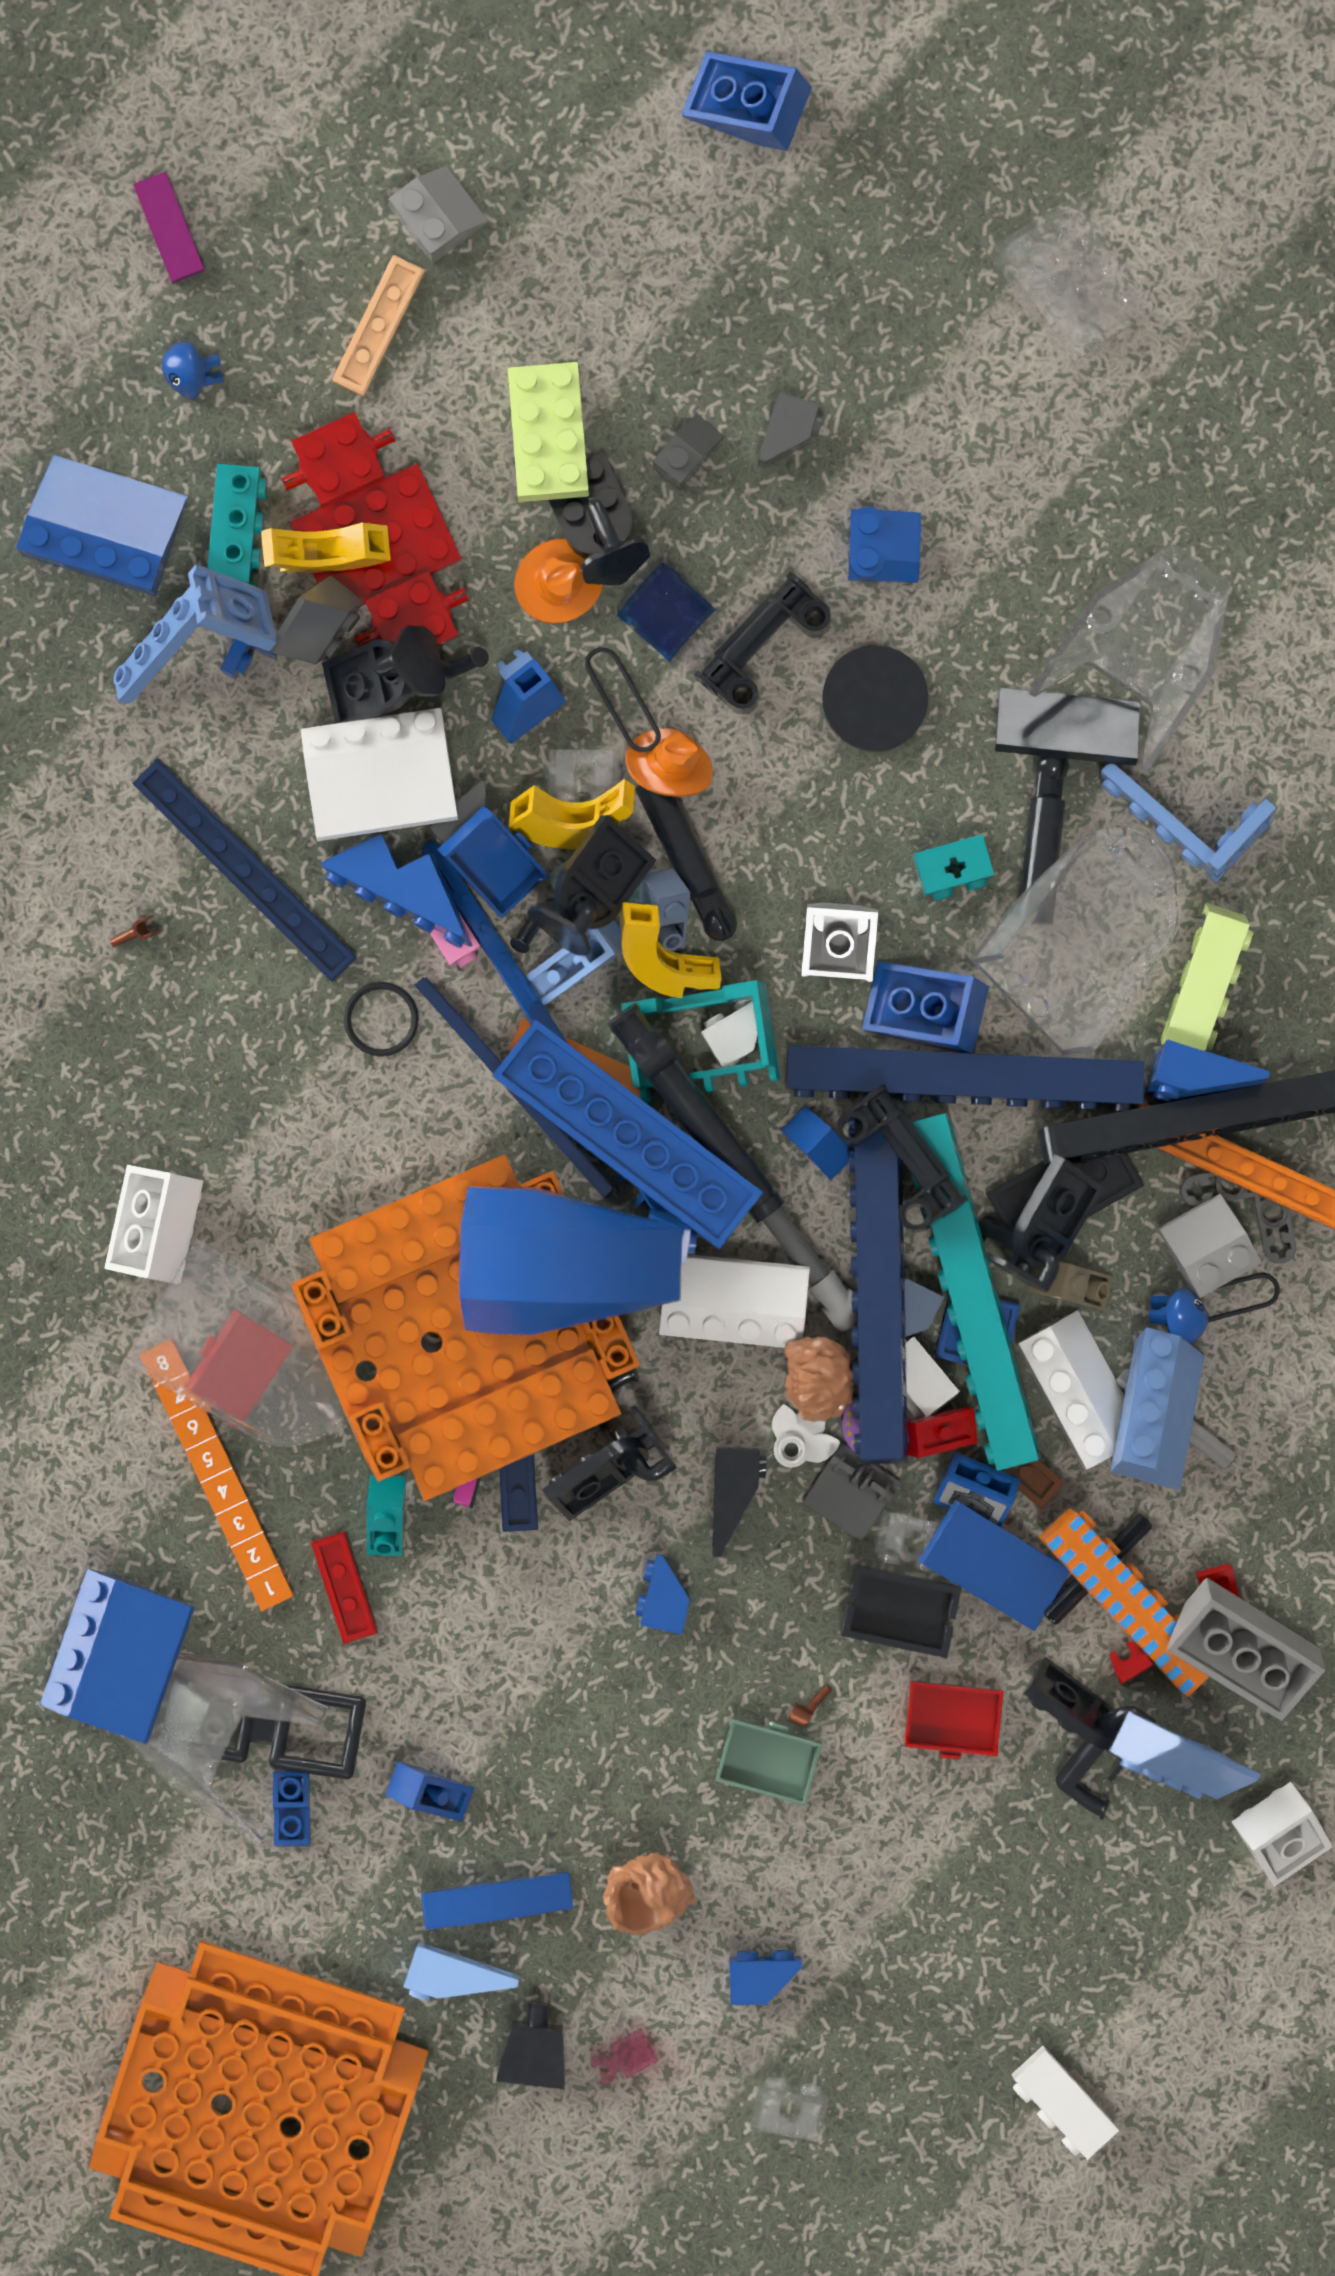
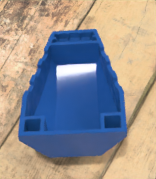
M468 1187L460 1229L459 1299L465 1330L495 1334L534 1335L681 1300L682 1228L621 1212L606 1206L603 1207L574 1197L564 1196L542 1188Z

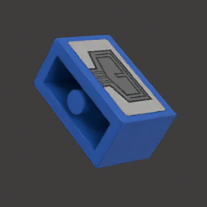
M954 1452L940 1480L933 1503L950 1509L956 1500L1001 1527L1013 1505L1020 1479Z

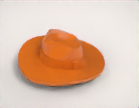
M565 539L549 540L532 549L520 563L514 581L515 595L522 609L532 618L551 624L569 622L585 614L598 600L603 585L585 583L580 567L586 559L574 553Z
M659 729L661 733L660 742L652 751L637 752L630 746L627 748L625 762L628 772L639 785L651 792L672 797L692 796L705 791L712 782L713 768L709 756L696 741L679 730ZM654 730L636 737L633 740L634 744L639 747L650 746L655 740Z

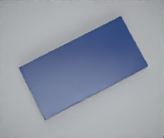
M956 1500L918 1560L921 1564L1033 1631L1038 1627L1044 1617V1611L1053 1602L1070 1574L1069 1570L1062 1564Z

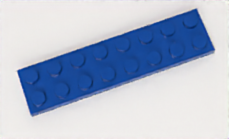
M536 1019L492 1075L495 1080L664 1209L691 1227L693 1231L718 1250L722 1248L763 1194L752 1183Z

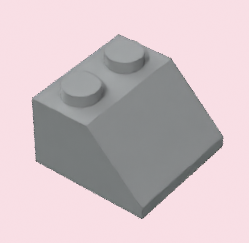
M447 166L416 177L388 198L391 210L432 264L489 222Z
M1221 1194L1214 1196L1158 1228L1188 1287L1199 1298L1262 1264L1247 1233Z

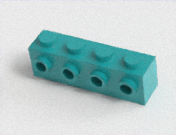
M217 464L207 569L258 587V583L252 582L253 569H260L261 548H256V536L264 530V513H259L260 499H266L268 479L262 478V472L259 467Z

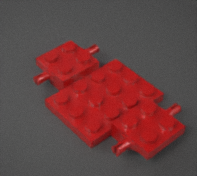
M353 412L292 440L291 443L299 459L300 470L281 478L284 487L288 492V490L306 483L314 491L321 508L289 522L293 531H328L359 523L387 525L391 561L356 569L313 573L317 583L332 576L364 601L362 606L366 605L372 616L373 629L354 637L358 647L373 640L396 641L401 629L406 626H424L428 628L435 636L438 646L458 638V633L451 620L450 609L469 601V598L463 587L444 596L436 588L431 575L462 561L418 464L385 478L378 462L377 450L396 442L390 428L370 437L362 428L356 413Z

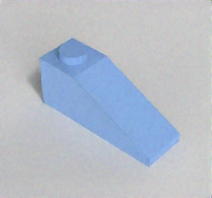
M615 920L605 927L588 929L586 936L592 949L588 956L575 955L562 948L525 976L544 1006L622 953L621 931Z
M418 1942L403 1987L410 1989L409 1995L429 2001L430 1996L439 1999L515 1988L518 1986L520 1975Z

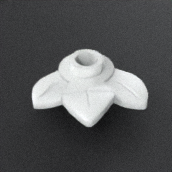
M783 1404L777 1410L772 1420V1429L777 1438L774 1444V1455L777 1461L785 1467L793 1468L800 1466L805 1461L820 1463L833 1455L838 1449L840 1441L833 1436L823 1433L826 1421H804L802 1419L803 1416L799 1413L796 1415L792 1409ZM788 1443H795L798 1446V1453L793 1457L785 1454L784 1448Z

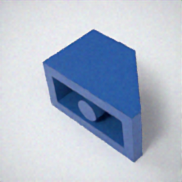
M397 1762L385 1795L410 1809L462 1821L474 1787L421 1767Z

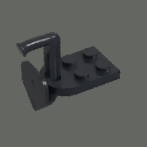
M603 451L586 459L588 497L548 500L568 546L574 553L586 559L580 567L585 583L621 585L628 581L650 557V552L644 539H632L634 533L633 516Z
M406 626L402 628L396 641L373 640L322 663L335 724L376 718L397 710L406 703L412 690L419 696H437L445 689V679H451L477 667H484L488 663L489 656L484 648L474 647L469 654L453 661H441L436 638L424 626Z
M601 815L559 873L555 883L554 898H549L545 902L539 903L536 907L529 908L527 911L529 918L521 927L516 937L510 940L511 947L519 953H527L530 949L529 944L541 928L567 951L575 955L588 956L592 951L586 936L588 929L605 927L618 916L622 909V903H627L656 862V859L608 815Z
M1055 1154L1031 1198L1028 1200L1015 1227L992 1216H985L978 1222L983 1242L989 1238L1015 1251L1010 1262L986 1252L984 1257L1014 1278L1043 1293H1047L1058 1275L1060 1260L1071 1247L1104 1186L1066 1159ZM1032 1267L1042 1269L1038 1278L1029 1274Z
M635 1368L608 1380L607 1383L611 1392L614 1393L632 1381L639 1382L637 1369ZM635 1405L630 1409L640 1423L641 1428L629 1434L618 1416L599 1424L600 1429L610 1444L597 1452L585 1455L577 1466L567 1473L563 1472L554 1476L550 1480L549 1485L542 1489L548 1500L568 1521L574 1519L634 1476L646 1481H657L677 1469L670 1452L661 1438ZM655 1446L663 1459L650 1467L647 1463L649 1459L648 1450Z
M1045 1657L1036 1668L1023 1695L1028 1698L1035 1708L1046 1711L1057 1719L1058 1724L1064 1730L1075 1733L1084 1740L1057 1774L1056 1784L1061 1791L1088 1811L1100 1816V1820H1103L1110 1800H1101L1078 1782L1104 1750H1107L1116 1757L1107 1775V1779L1113 1781L1124 1768L1121 1765L1123 1758L1110 1750L1129 1712L1153 1723H1156L1157 1720L1136 1706L1126 1705L1113 1709L1103 1699Z

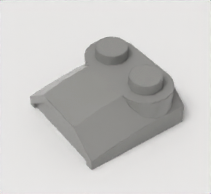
M825 902L807 904L801 976L814 975L852 978L872 982L878 910L862 905Z

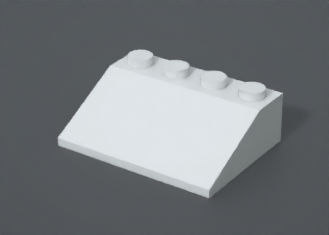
M441 708L301 729L304 761L317 841L458 820L446 730Z

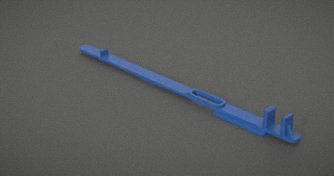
M433 841L427 842L422 847V855L429 854L439 866L457 910L530 1023L532 1024L536 1019L568 1043L458 872L437 850L441 846ZM621 1175L617 1177V1180L619 1182H623L624 1180H626ZM638 1189L641 1195L633 1201L635 1208L647 1202L653 1210L659 1211L663 1209L661 1205Z

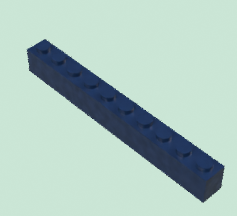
M788 1045L786 1090H793V1097L814 1098L815 1091L829 1092L830 1099H850V1093H864L865 1097L877 1087L885 1084L888 1088L886 1093L888 1095H900V1102H921V1096L935 1097V1103L956 1104L957 1098H971V1105L991 1106L992 1099L1006 1100V1106L1027 1107L1028 1101H1042V1108L1063 1109V1102L1077 1103L1078 1110H1098L1099 1104L1113 1105V1111L1122 1112L1134 1109V1105L1143 1104L1145 1061Z
M879 1105L880 1108L882 1109V1111H883L885 1114H887V1112H886V1110L884 1109V1107H883L882 1105ZM857 1120L848 1121L850 1138L860 1136L863 1131V1124ZM878 1132L863 1144L855 1146V1151H850L849 1153L850 1172L855 1173L856 1186H850L851 1208L856 1207V1221H851L850 1235L852 1243L857 1242V1256L851 1257V1274L853 1278H857V1291L852 1292L851 1297L853 1313H858V1327H853L852 1343L853 1348H858L859 1362L853 1363L854 1384H859V1398H854L853 1411L855 1420H860V1434L854 1435L855 1455H860V1460L866 1465L908 1463L904 1226L900 1218V1210L903 1205V1169L901 1159L882 1133Z

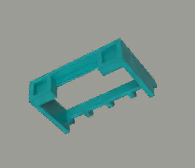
M754 980L726 985L721 990L686 995L682 998H651L621 1004L623 1011L633 1003H638L639 1009L646 1018L752 999L761 1061L688 1074L694 1081L704 1079L706 1092L715 1091L714 1077L738 1074L739 1084L743 1087L749 1085L748 1072L768 1069L772 1082L779 1081L780 1079L766 982ZM628 1053L633 1088L640 1090L642 1101L645 1103L651 1102L650 1088L654 1087Z

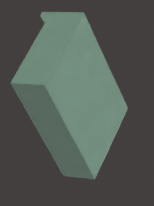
M732 1717L715 1781L805 1806L822 1748V1742L789 1733V1726L769 1721L768 1726Z

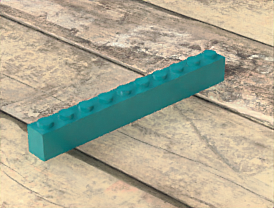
M943 1113L912 1122L947 1171L950 1172L952 1183L962 1196L966 1195L969 1198L955 1212L931 1226L934 1235L929 1236V1244L933 1256H939L943 1270L938 1271V1277L943 1292L949 1291L952 1304L947 1306L948 1315L952 1326L958 1325L961 1339L956 1340L958 1352L962 1361H968L971 1372L966 1375L967 1386L970 1394H976L980 1408L975 1409V1415L980 1430L986 1429L989 1443L984 1444L987 1460L990 1465L995 1464L997 1471L1037 1461L1042 1457L989 1260L984 1257L986 1249L950 1115ZM911 1174L915 1188H920V1185ZM940 1188V1190L943 1192V1194L945 1195V1197H946L949 1201H951V1199L949 1198V1196L947 1195V1193L944 1191V1189H943V1188ZM920 1207L923 1220L925 1221L927 1217L926 1210Z

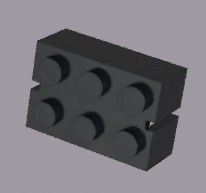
M854 1563L848 1596L854 1598V1603L846 1602L840 1634L843 1637L947 1658L954 1626L944 1622L946 1617L956 1619L962 1588L950 1583Z

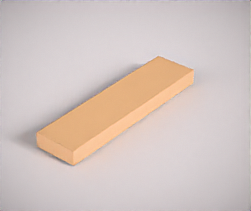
M395 255L392 256L332 379L333 383L360 396H365L425 274L424 269Z

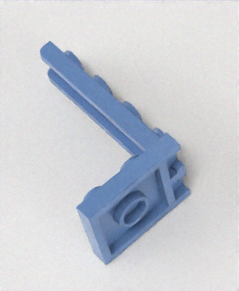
M195 564L188 572L190 587L180 598L175 600L172 608L162 620L156 622L150 634L142 643L135 647L134 652L125 663L116 669L113 681L116 686L118 701L125 704L132 703L198 626L245 642L250 646L270 651L277 643L267 591Z
M1107 764L1101 770V778L1104 780L1101 785L1111 796L1116 799L1121 796L1130 804L1128 810L1142 822L1146 819L1156 827L1154 830L1155 834L1168 845L1172 842L1183 851L1180 854L1182 858L1195 869L1201 866L1206 871L1205 874L1215 883L1222 878L1274 820L1276 807L1271 802L1265 799L1259 806L1254 802L1241 816L1240 827L1235 832L1231 828L1226 831L1216 843L1218 847L1214 852L1115 764Z

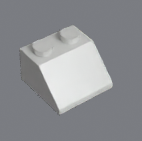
M1291 1782L1273 1791L1269 1797L1253 1808L1245 1810L1238 1818L1232 1821L1241 1839L1274 1887L1333 1847L1314 1812Z

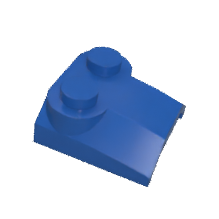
M874 507L851 509L848 581L919 583L921 513L878 510Z

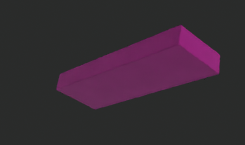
M166 172L133 184L172 284L205 272Z

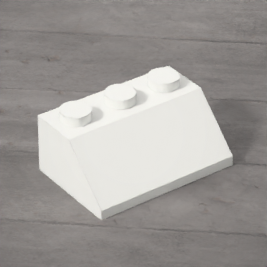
M127 1165L104 1269L181 1285L186 1268L189 1244L193 1235L196 1212L201 1199L203 1180Z

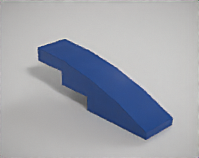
M568 1872L537 1877H521L498 1882H482L421 1893L424 1924L427 1930L573 1909Z

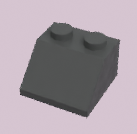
M329 576L299 596L276 634L277 643L270 651L274 654L312 664L319 663L327 656L332 659L344 644L340 639L345 631L347 633L350 632L359 621L360 615L357 612L364 601L334 577Z

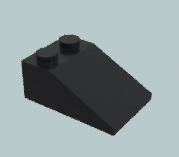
M716 1447L713 1557H721L759 1487V1478H766L767 1457L760 1456L759 1448Z

